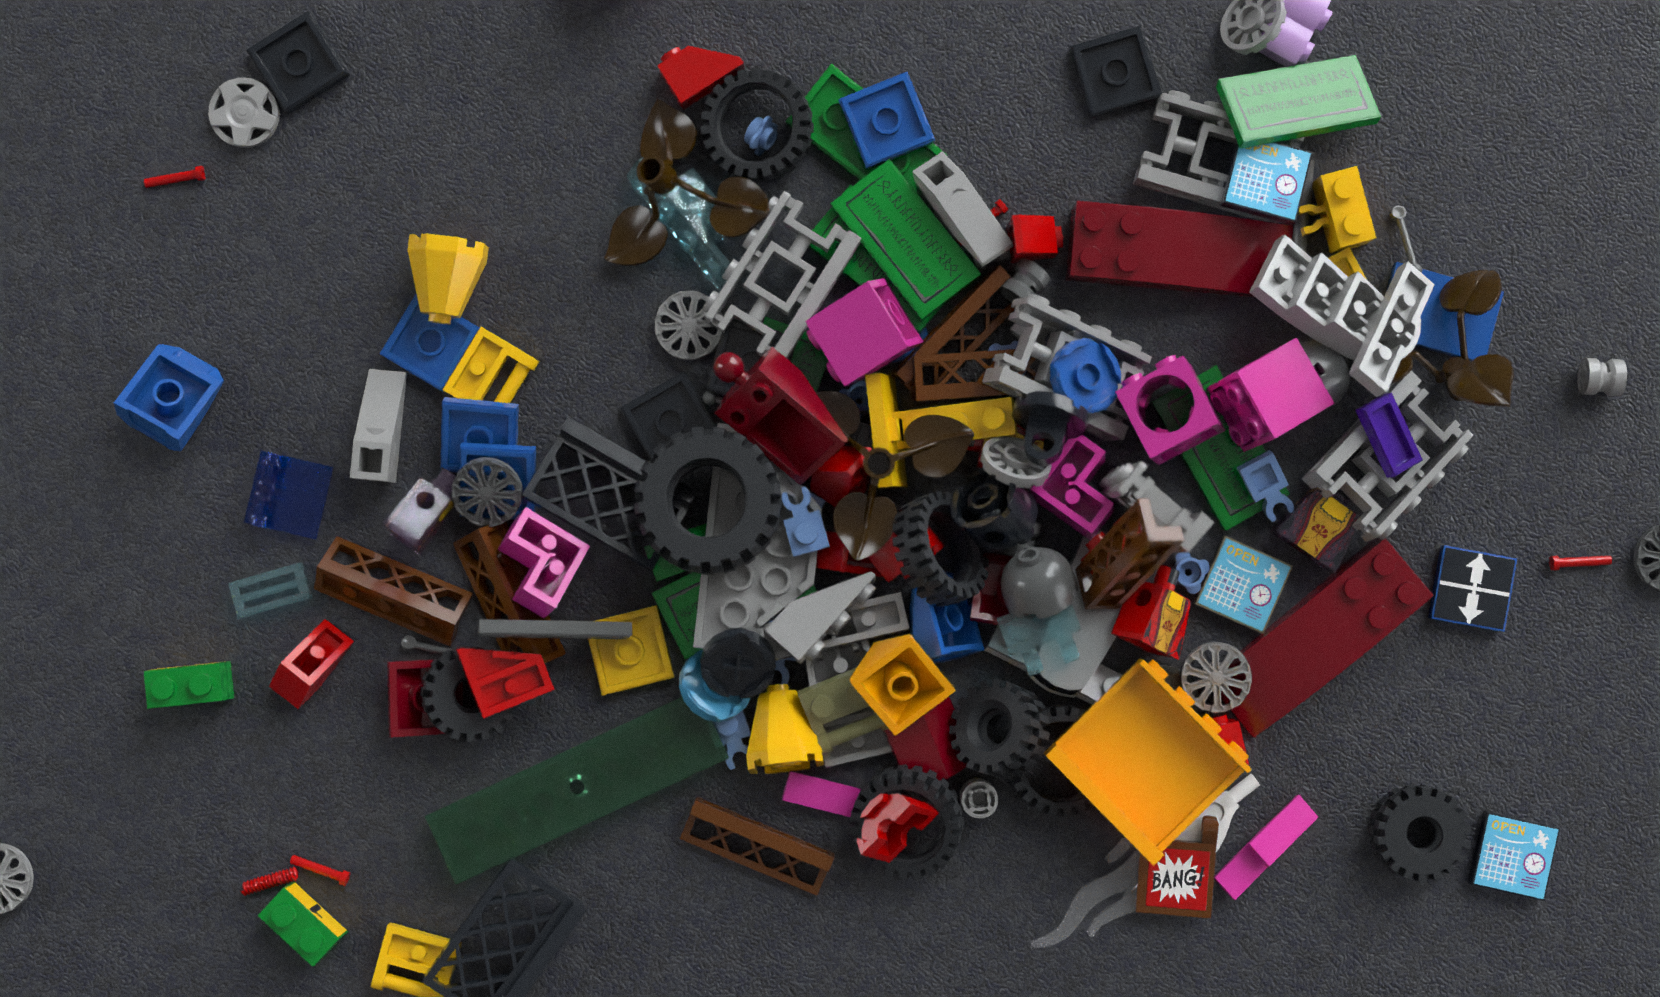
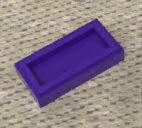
M1392 393L1383 394L1355 410L1386 478L1394 477L1423 461Z

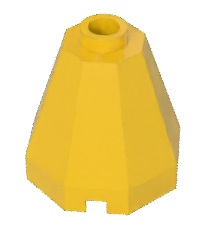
M409 234L407 250L420 312L429 315V322L451 324V318L461 317L487 263L489 247L484 243L475 241V248L466 247L467 239L460 237L421 234L420 239L416 234Z
M788 684L768 686L766 688L767 692L759 694L746 754L749 773L758 774L757 766H763L765 774L789 772V770L810 769V761L815 760L817 767L824 765L822 748L817 742V735L811 728L797 691L789 690Z

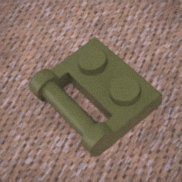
M856 668L797 691L811 728L817 735V742L822 748L823 755L834 751V746L879 728L882 731L889 729L875 713L827 733L824 724L870 706L849 681Z

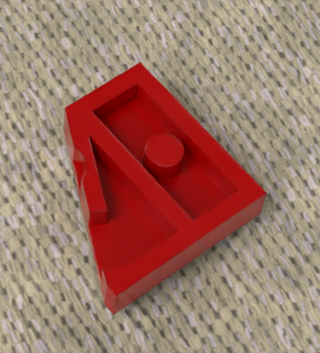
M474 648L456 649L482 718L554 690L541 654Z

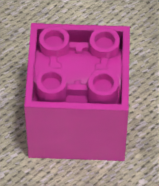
M885 278L867 281L805 321L809 327L807 335L811 343L817 350H823L829 360L826 364L828 371L834 380L838 383L841 381L844 387L864 380L866 374L875 373L923 343L922 338Z
M1297 338L1262 355L1207 387L1213 407L1223 415L1229 426V434L1232 440L1241 447L1243 452L1279 437L1335 404Z
M1175 355L1159 361L1155 364L1157 370L1144 377L1142 373H1138L1125 379L1121 383L1123 388L1116 391L1149 458L1158 465L1226 431L1192 365L1184 356L1177 359ZM1168 384L1185 390V386L1190 388L1194 396V407H1191L1189 421L1182 428L1174 432L1155 427L1154 431L1151 430L1146 421L1145 408H1147L1153 392Z

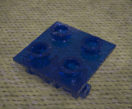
M261 450L244 523L317 539L334 467Z

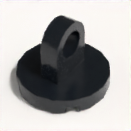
M1033 391L1028 393L1027 398H1023L1022 395L1016 398L1012 417L1019 426L1026 430L1024 450L1027 458L1032 463L1039 466L1053 464L1062 454L1065 439L1077 438L1084 434L1089 415L1082 405L1078 409L1072 406L1073 400L1069 399V397L1045 391ZM1041 438L1051 440L1054 446L1050 451L1038 452L1033 448V444Z
M743 628L727 629L714 635L705 644L700 658L701 675L707 686L720 696L730 698V695L739 696V699L750 698L763 692L772 683L776 669L775 651L769 641L757 632Z

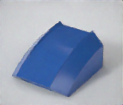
M159 344L115 400L116 414L131 428L161 443L169 450L182 451L209 410L224 380L218 369L182 348Z
M943 570L947 576L953 579V573ZM917 588L911 590L909 607L910 634L934 663H943L963 658L984 650L977 622L969 621L970 598L949 606L936 607V604L930 605L926 603V598L921 599L916 595Z

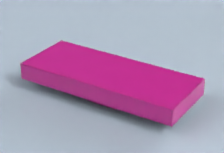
M789 770L782 800L851 817L854 803L861 789Z
M1296 795L1247 845L1262 863L1269 867L1318 816L1300 795Z
M1246 844L1214 876V880L1233 900H1236L1267 867Z

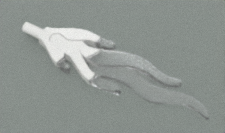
M1249 774L1229 791L1225 790L1175 840L1201 842L1202 817L1205 815L1215 816L1219 823L1217 852L1226 836L1232 816L1240 807L1237 803L1259 787V782L1252 774ZM1124 836L1105 857L1107 862L1116 861L1133 844ZM1136 848L1130 858L1116 870L1082 886L1074 896L1059 926L1049 934L1031 941V946L1034 948L1051 946L1068 938L1085 915L1097 903L1115 893L1126 891L1120 901L1110 905L1093 918L1087 929L1088 936L1093 937L1102 925L1134 912L1136 909L1140 851Z

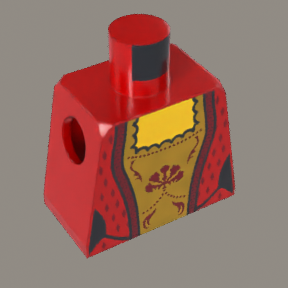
M1160 565L1153 583L1144 582L1123 604L1111 634L1147 653L1179 660L1191 605L1188 598L1174 591L1180 571Z

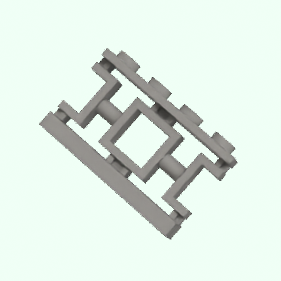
M1170 90L1168 94L1162 93L1157 100L1156 110L1152 120L1169 124L1162 153L1158 155L1148 151L1143 152L1133 184L1253 220L1278 223L1274 220L1220 206L1225 190L1223 186H1226L1228 175L1199 167L1207 136L1234 144L1237 142L1223 104L1214 101H1205L1204 104L1190 100L1188 94L1175 90ZM1182 115L1205 121L1200 125L1196 141L1177 136ZM1305 137L1277 143L1300 149V145ZM1172 150L1191 155L1186 175L1200 180L1155 168L1152 165L1165 169L1169 163Z
M786 191L782 193L779 199L775 196L769 201V212L766 216L767 219L760 230L754 228L750 231L742 247L747 249L740 261L732 260L722 277L727 281L720 293L716 291L711 293L702 310L707 312L704 317L705 322L715 326L723 333L733 318H736L763 335L764 338L756 349V353L763 356L771 348L769 345L776 336V331L761 323L766 313L773 306L788 316L797 303L801 307L775 347L778 352L788 359L808 328L805 321L816 315L860 245L861 237L850 230L846 232L836 223L826 239L796 221L797 216L803 209L804 203L793 199L791 194ZM784 210H788L789 213L783 221V226L798 235L790 249L787 251L771 241L764 253H761L759 251ZM835 240L840 243L818 280L814 285L811 284L810 280L815 274L816 268L801 259L810 243L828 253ZM773 255L804 273L786 302L755 284ZM745 272L749 273L750 275L743 288L758 297L749 314L731 304L722 317L719 315Z
M1029 294L1028 297L1014 299L1011 305L1015 311L1010 313L1008 320L1024 327L1014 355L1011 356L1007 353L995 354L993 359L995 365L993 368L986 369L982 383L1015 399L1020 395L1023 398H1027L1028 393L1033 391L1053 392L1050 382V365L1056 352L1066 343L1082 338L1093 339L1091 341L1104 344L1111 350L1116 359L1120 360L1118 364L1121 371V383L1125 377L1129 378L1138 373L1144 375L1145 371L1142 370L1143 365L1150 364L1152 357L1142 352V347L1139 344L1129 340L1119 341L1111 337L1112 332L1107 328L1099 325L1089 326L1080 321L1081 317L1078 314L1064 309L1058 311L1049 306L1050 301L1046 298ZM1042 323L1059 330L1051 332L1046 346L1036 342ZM1030 356L1040 360L1034 381L1016 373L1017 371H1025ZM1121 383L1118 384V389H1117V390L1121 389V386H1122ZM1115 400L1107 409L1088 414L1089 419L1085 432L1104 441L1124 440L1129 426L1123 424V420H1127L1128 415L1125 410L1115 406Z
M1412 370L1402 380L1392 383L1386 393L1393 394L1398 406L1406 397L1408 398L1406 403L1400 408V411L1413 424L1409 431L1415 444L1422 436L1434 447L1445 443L1447 439L1449 440L1422 470L1420 468L1430 457L1416 444L1423 461L1400 473L1395 480L1391 477L1386 478L1383 469L1370 457L1374 450L1358 418L1302 477V480L1311 489L1318 487L1322 491L1320 494L1325 499L1341 489L1364 512L1352 526L1357 531L1361 530L1363 532L1360 537L1365 542L1378 537L1383 540L1389 536L1398 526L1395 522L1397 517L1402 512L1404 514L1409 513L1420 503L1422 499L1418 495L1425 487L1428 489L1432 488L1444 477L1445 473L1442 469L1449 461L1455 463L1467 452L1469 448L1465 444L1473 436L1469 430L1462 432L1459 429L1460 424L1456 420L1440 429L1418 407L1429 392L1425 388L1420 389L1417 386L1422 380ZM1360 447L1361 450L1351 461L1365 476L1357 483L1345 471L1332 480L1331 477ZM1377 486L1387 497L1393 496L1402 490L1381 515L1373 521L1382 510L1369 495L1374 487Z
M1142 461L1131 465L1127 463L1125 466H1117L1115 469L1112 468L1099 483L1103 488L1100 493L1108 499L1114 498V501L1122 504L1127 509L1138 498H1149L1156 527L1181 526L1184 542L1173 553L1190 552L1214 523L1203 512L1191 514L1186 508H1181L1158 489L1152 479L1142 477V472L1147 468V465Z

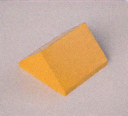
M911 634L874 642L849 679L853 687L895 736L956 691Z

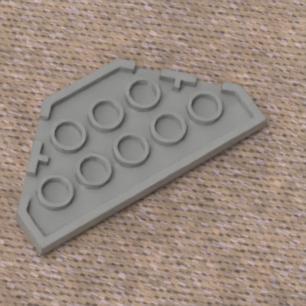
M718 423L717 427L726 428L727 432L736 433L728 424ZM768 459L776 473L780 485L781 498L782 493L787 492L789 501L792 504H800L804 498L801 490L803 486H800ZM713 466L705 537H714L729 531L739 521L744 509V492L737 478L727 470ZM811 497L808 512L820 510L822 515V508ZM783 502L777 531L773 533L767 548L755 556V560L748 565L744 564L736 568V571L726 574L725 572L714 573V575L701 574L694 648H704L705 644L714 635L727 629L743 628L756 632L780 613L791 601L796 600L814 585L818 551L793 557L783 522L785 519L792 518L793 514L784 507Z

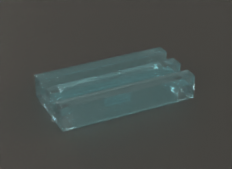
M296 563L228 583L238 619L311 599L312 594L308 590V580L304 576L303 570L305 569L303 563ZM291 573L295 574V580L240 595L239 588ZM292 588H299V594L244 609L243 602Z

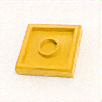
M657 605L596 620L603 622H632V636L628 639H588L602 696L675 677Z

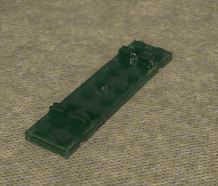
M680 697L426 815L425 818L457 885L508 861L510 857L515 858L679 782L690 775L728 759L729 754L714 722L705 720L693 713L683 698ZM572 781H582L584 791L580 794L573 793L570 788Z

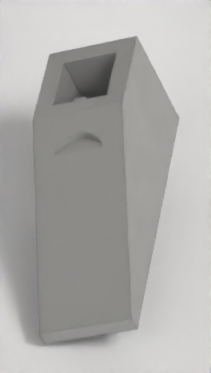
M943 151L912 171L917 194L935 217L982 266L1013 247V242L966 175Z
M369 369L353 440L350 478L396 483L407 372Z
M869 572L791 601L765 629V632L800 664L806 658L812 662L826 646L822 640L831 630L837 634L850 620L851 616L847 612L856 602L863 605L875 592L876 587L872 584L876 581V575Z

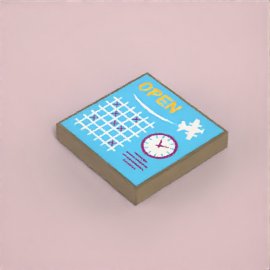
M1222 536L1211 561L1209 572L1205 575L1201 584V590L1197 593L1193 604L1263 634L1293 566L1227 536Z

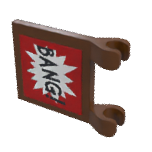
M1205 815L1202 817L1201 842L1174 840L1162 852L1164 856L1154 866L1139 853L1136 912L1211 918L1216 845L1219 823L1215 816Z

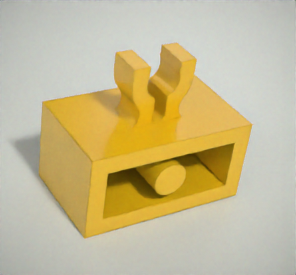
M1357 166L1321 175L1313 181L1312 188L1317 206L1311 204L1300 206L1297 216L1308 213L1311 216L1320 214L1321 218L1315 220L1312 226L1301 228L1302 236L1312 234L1323 226L1330 254L1342 251L1348 247L1362 246L1376 239Z

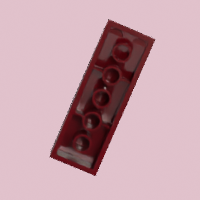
M1076 201L1071 213L1066 281L1255 297L1250 293V290L1275 240L1284 234L1292 240L1293 226L1183 210Z
M1380 538L1373 539L1270 625L1263 634L1258 635L1240 651L1250 665L1252 683L1249 694L1243 702L1230 711L1253 738L1344 671L1434 595L1386 538L1383 540ZM1235 658L1228 668L1240 665V660ZM1240 673L1231 678L1243 681L1246 679L1245 673ZM1228 686L1235 695L1239 696L1242 689ZM1221 691V700L1224 704L1229 703L1230 700Z

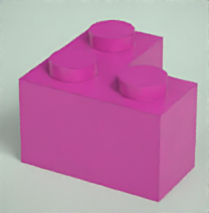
M1081 435L1077 438L1068 439L1063 447L1060 458L1052 464L1048 479L1040 486H1033L1031 494L1035 497L1037 503L1091 540L1114 512L1115 503L1088 485L1104 464L1106 451L1084 435Z
M525 507L514 519L497 549L529 568L512 600L542 618L548 616L557 607L590 545Z

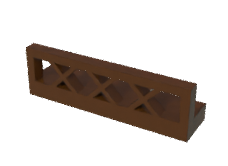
M993 266L923 339V343L916 346L891 373L911 392V386H914V383L911 381L914 377L913 356L938 354V351L949 340H958V353L974 352L1015 310L1011 307L1012 303L1010 302L1003 309H990V297L1007 281L1010 275L1001 266ZM975 313H984V329L978 335H964V324ZM990 313H999L990 322ZM973 339L964 349V340ZM957 361L944 363H946L950 368H952ZM937 362L922 363V367L933 366V382L930 385L938 384L948 373L944 369L938 376V366L940 365Z
M1015 349L913 356L914 386H911L912 401L1007 395L982 383L986 369L993 368L995 362L992 361L988 366L981 359L994 358L995 354L1007 353L1013 356ZM1030 357L1025 371L1033 377L1029 379L1034 381L1036 372L1030 366L1036 358ZM973 359L984 371L975 382H966L956 373V370L965 360ZM943 361H957V362H956V364H955L952 368H950V367H949L946 363H944ZM937 362L948 373L938 384L923 385L922 363ZM1018 371L1017 373L1023 375L1025 371ZM951 376L959 382L945 384Z
M1138 498L1075 569L1085 610L1119 609L1184 542L1181 526L1156 527L1149 498ZM1139 522L1142 528V531L1140 533H1138ZM1124 535H1125L1124 546H1123V551H1122L1123 538H1124Z
M507 522L493 527H489V525L484 526L453 542L487 619L502 620L501 615L504 612L509 620L551 621L549 615L542 618L512 600L527 574L528 568L497 550L509 530ZM471 542H474L477 548L479 561L474 559L468 546ZM487 578L492 581L495 588L494 595L487 588ZM495 637L501 651L517 652V646H519L524 653L541 654L544 664L566 654L559 638Z
M336 536L318 564L314 583V590L448 646H451L457 635L459 621L473 596L472 592ZM341 551L353 556L356 563L343 565L333 560L337 553ZM382 568L388 571L390 577L379 580L371 577L368 570ZM418 583L422 585L425 592L409 593L405 591L402 584ZM449 596L460 602L455 611L440 606L437 598Z
M698 796L680 837L681 840L814 895H818L827 871L829 872L834 860V853ZM696 818H700L714 824L718 834L702 839L690 834ZM736 833L749 839L752 848L741 853L731 851L725 836ZM721 839L723 847L712 842ZM770 847L782 852L787 862L772 868L764 864L759 851ZM755 853L758 861H755L746 856ZM804 861L820 868L814 884L799 879L793 865ZM789 867L792 875L784 873L780 870Z

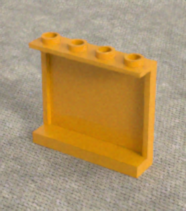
M1140 658L1044 754L1154 866L1164 856L1162 852L1244 771L1249 773L1252 769L1245 763L1249 758L1247 753L1234 741L1228 745L1218 735L1222 728L1208 714L1201 718L1191 708L1195 701L1180 686L1174 691L1165 682L1164 679L1168 674L1155 660L1152 659L1147 663L1144 659Z

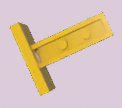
M883 373L865 375L873 448H884L892 455L902 452L903 449H909L910 447L907 445L905 438L902 441L900 420H902L904 437L907 426L915 419L926 415H941L962 422L974 432L972 440L1018 435L1017 424L1012 417L1013 397L899 411L895 377ZM904 458L895 461L894 469L889 476L879 479L878 488L908 487Z

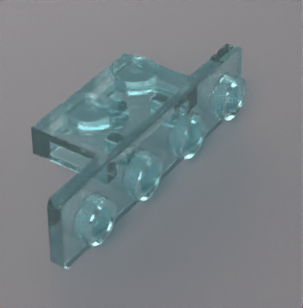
M642 157L636 161L627 174V178L635 192L641 195L651 207L648 196L643 192L646 185L638 179L636 173L639 162L644 158ZM693 168L679 176L684 182L717 198ZM676 186L673 191L666 194L655 193L661 213L658 220L667 226L677 239L679 246L697 263L704 277L711 281L717 289L724 287L727 281L722 277L730 262L715 245L724 239L725 236L716 232L711 225L710 213L714 204L708 203L679 186Z

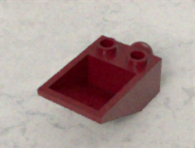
M773 346L747 372L744 371L742 359L735 353L726 352L716 358L714 372L717 378L723 382H735V384L728 390L715 414L737 433L745 436L753 445L756 444L769 460L800 486L847 442V437L801 370Z

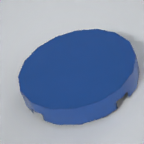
M1082 338L1066 343L1056 352L1050 365V382L1054 393L1069 397V399L1073 400L1072 406L1079 409L1080 405H1082L1088 414L1107 409L1116 400L1118 384L1121 383V371L1118 360L1107 346L1091 341L1093 339Z

